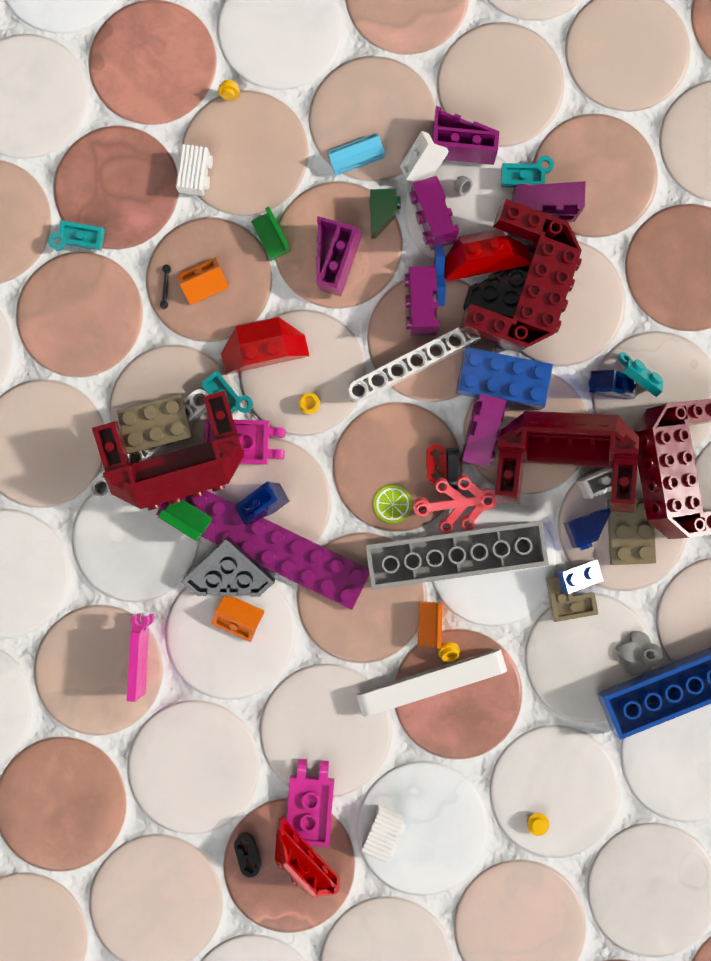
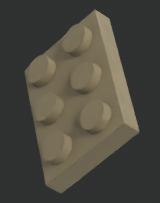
M183 395L117 410L127 454L193 438Z
M635 499L634 513L611 511V500H607L610 565L656 563L654 526L647 521L644 499Z

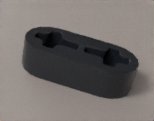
M447 448L446 480L453 488L459 489L457 485L459 477V448Z
M242 832L236 837L234 849L242 874L250 878L259 873L261 859L253 835L248 832ZM242 839L245 842H250L247 847L248 852L245 851L244 846L239 845ZM248 857H250L252 864L256 863L254 870H251L250 867H246L248 863Z

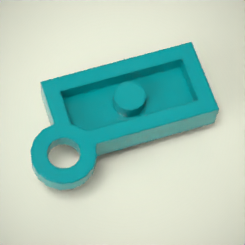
M542 156L538 159L537 164L502 163L501 187L515 188L519 184H545V174L550 173L554 167L553 159L549 156ZM547 162L549 167L543 168L541 163Z
M61 220L59 232L49 237L48 244L56 251L63 250L66 244L102 251L105 229L103 227ZM55 239H61L59 245H54Z
M624 352L617 356L619 362L623 365L622 372L655 397L662 393L664 381L658 373H652L638 359L633 362L632 358Z
M218 370L200 383L209 395L225 390L232 415L238 410L242 413H247L253 408L252 399L246 395L238 397ZM243 400L248 401L246 408L240 406Z

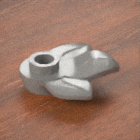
M632 631V642L624 643L617 648L618 654L629 662L626 672L631 675L645 673L649 666L658 664L662 659L660 647L651 643L649 636L641 631ZM648 651H654L655 657L648 658L646 654Z

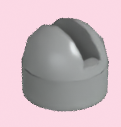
M459 176L457 181H454V189L461 195L468 194L473 185L472 180L466 176Z

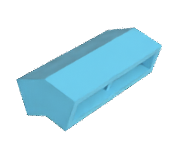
M377 133L326 151L335 176L385 158V151L380 136Z

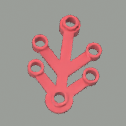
M461 475L457 479L458 487L461 490H469L475 496L465 497L449 485L446 479L439 478L435 482L436 490L440 493H446L453 499L429 502L426 498L420 497L413 502V510L417 516L424 517L431 511L453 509L439 523L440 530L443 533H450L453 530V523L468 506H475L468 516H464L461 519L462 528L468 531L474 528V521L484 510H490L497 505L494 490L489 488L480 489L470 481L468 476ZM462 480L468 481L466 485H460V482ZM440 483L446 484L444 488L438 487ZM490 497L491 500L485 503L484 499ZM425 506L426 510L419 511V508ZM466 521H471L470 525H464ZM446 523L450 524L448 528L442 527Z

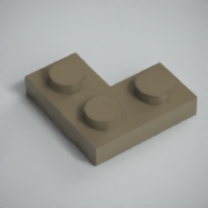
M558 576L545 578L554 622L598 615L594 592L572 595V593L563 594Z

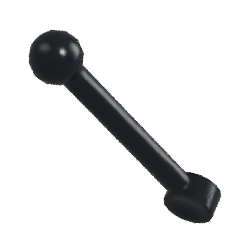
M169 265L162 267L164 272L163 295L160 302L162 309L168 307L166 299L168 275L171 272Z

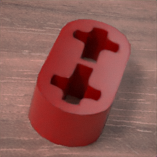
M439 444L431 445L426 451L427 479L432 485H435L436 482L435 478H431V474L435 473V466H438V472L443 474L442 478L447 479L446 451ZM434 448H437V451L442 453V456L438 457L437 464H435L434 457L430 456Z

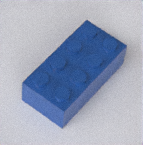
M466 347L463 352L456 394L474 398L483 394L504 399L506 404L541 410L546 405L553 364Z

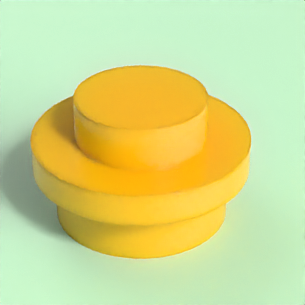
M224 80L219 85L218 94L223 99L232 101L239 97L240 91L237 83L234 81Z
M305 393L299 399V408L305 414H314L320 408V400L314 393Z
M446 642L442 645L441 649H438V655L444 662H453L459 657L460 648L456 643Z
M533 813L527 819V828L533 835L542 836L549 829V820L542 813Z

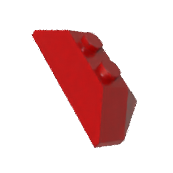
M499 229L459 236L445 257V280L451 281L529 266L531 258L528 247L511 234Z
M276 317L236 326L221 352L225 375L309 357V351L305 335L281 318Z
M283 816L279 818L275 848V862L277 866L290 876L296 886H299L313 898L337 894L340 890V878Z

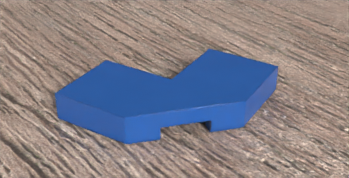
M434 246V266H436L437 280L436 297L438 306H444L446 301L444 278L445 254L442 246Z

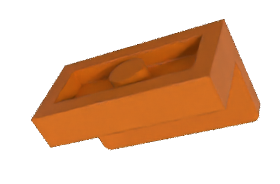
M216 257L177 274L179 284L190 305L229 288Z
M224 596L214 613L211 625L251 642L264 615V610L233 596Z
M419 601L418 646H432L441 649L443 604L441 602Z

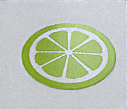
M385 486L374 497V511L386 523L395 524L402 522L411 512V496L401 486Z

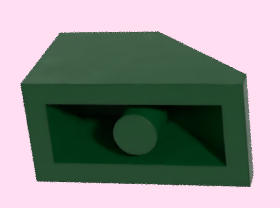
M370 189L371 239H375L396 218L397 210H401V198L396 196V189Z

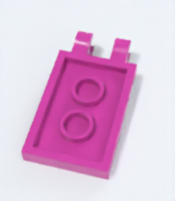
M204 418L203 443H207L216 439L210 419ZM234 420L244 454L240 464L268 465V458L284 459V450L269 449V437L285 438L286 429L270 427V421Z
M142 613L131 617L132 632H130L126 699L129 702H136L146 693L148 627L154 622V614L144 616V621L142 620Z
M298 759L297 775H290L287 822L310 846L329 847L334 778H328L329 761L320 760L319 777L306 776L307 759Z

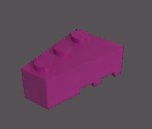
M586 181L534 185L519 184L515 186L512 192V201L564 221L575 222L585 208Z
M317 216L316 284L321 291L341 297L362 236L358 227Z

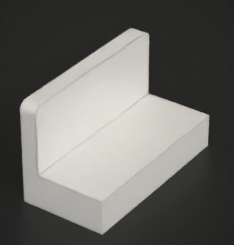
M421 131L401 163L400 168L406 180L412 182L433 177L449 151L446 147L434 144L429 133Z

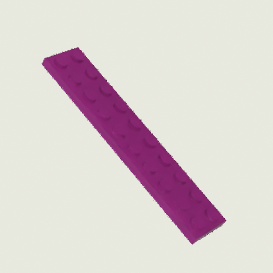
M207 490L203 491L204 495L191 498V495L182 497L184 501L212 517L211 523L202 535L203 538L218 545L228 536L259 565L353 610L369 576L368 568ZM169 501L161 503V507L156 515L159 516L162 510L168 508Z

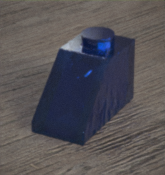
M617 370L591 371L589 392L604 397L635 399L636 382Z
M267 481L234 507L243 523L247 525L275 513L290 502L280 483Z
M603 508L563 523L572 548L585 550L593 547L592 543L598 541L611 513L610 508Z

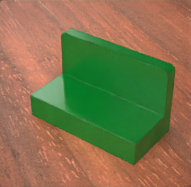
M268 206L265 208L266 214L251 222L272 261L290 252V249Z
M184 500L169 504L168 508L162 510L158 518L195 541L201 539L212 521V517Z

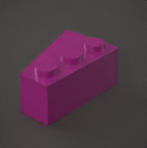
M436 106L432 140L434 144L448 149L449 152L444 160L494 165L498 153L499 131L475 121L471 123L461 119V115L456 113L451 115L442 111L441 107Z
M434 176L412 183L409 197L412 205H416L418 211L415 213L418 224L423 226L424 232H422L425 245L429 244L432 251L434 246L444 247L454 244L460 229L457 224L453 225L450 216L453 213L451 208H447L446 196L438 177Z
M436 266L409 267L408 274L404 276L405 287H409V295H405V308H409L410 316L406 317V330H410V336L436 335L440 326L439 320H437Z
M480 394L475 399L461 463L481 468H487L489 464H493L495 457L493 448L500 436L498 429L500 422L504 418L506 400Z

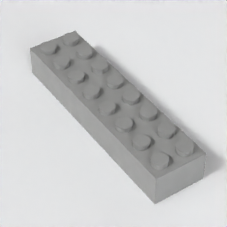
M543 521L365 545L372 590L549 565Z

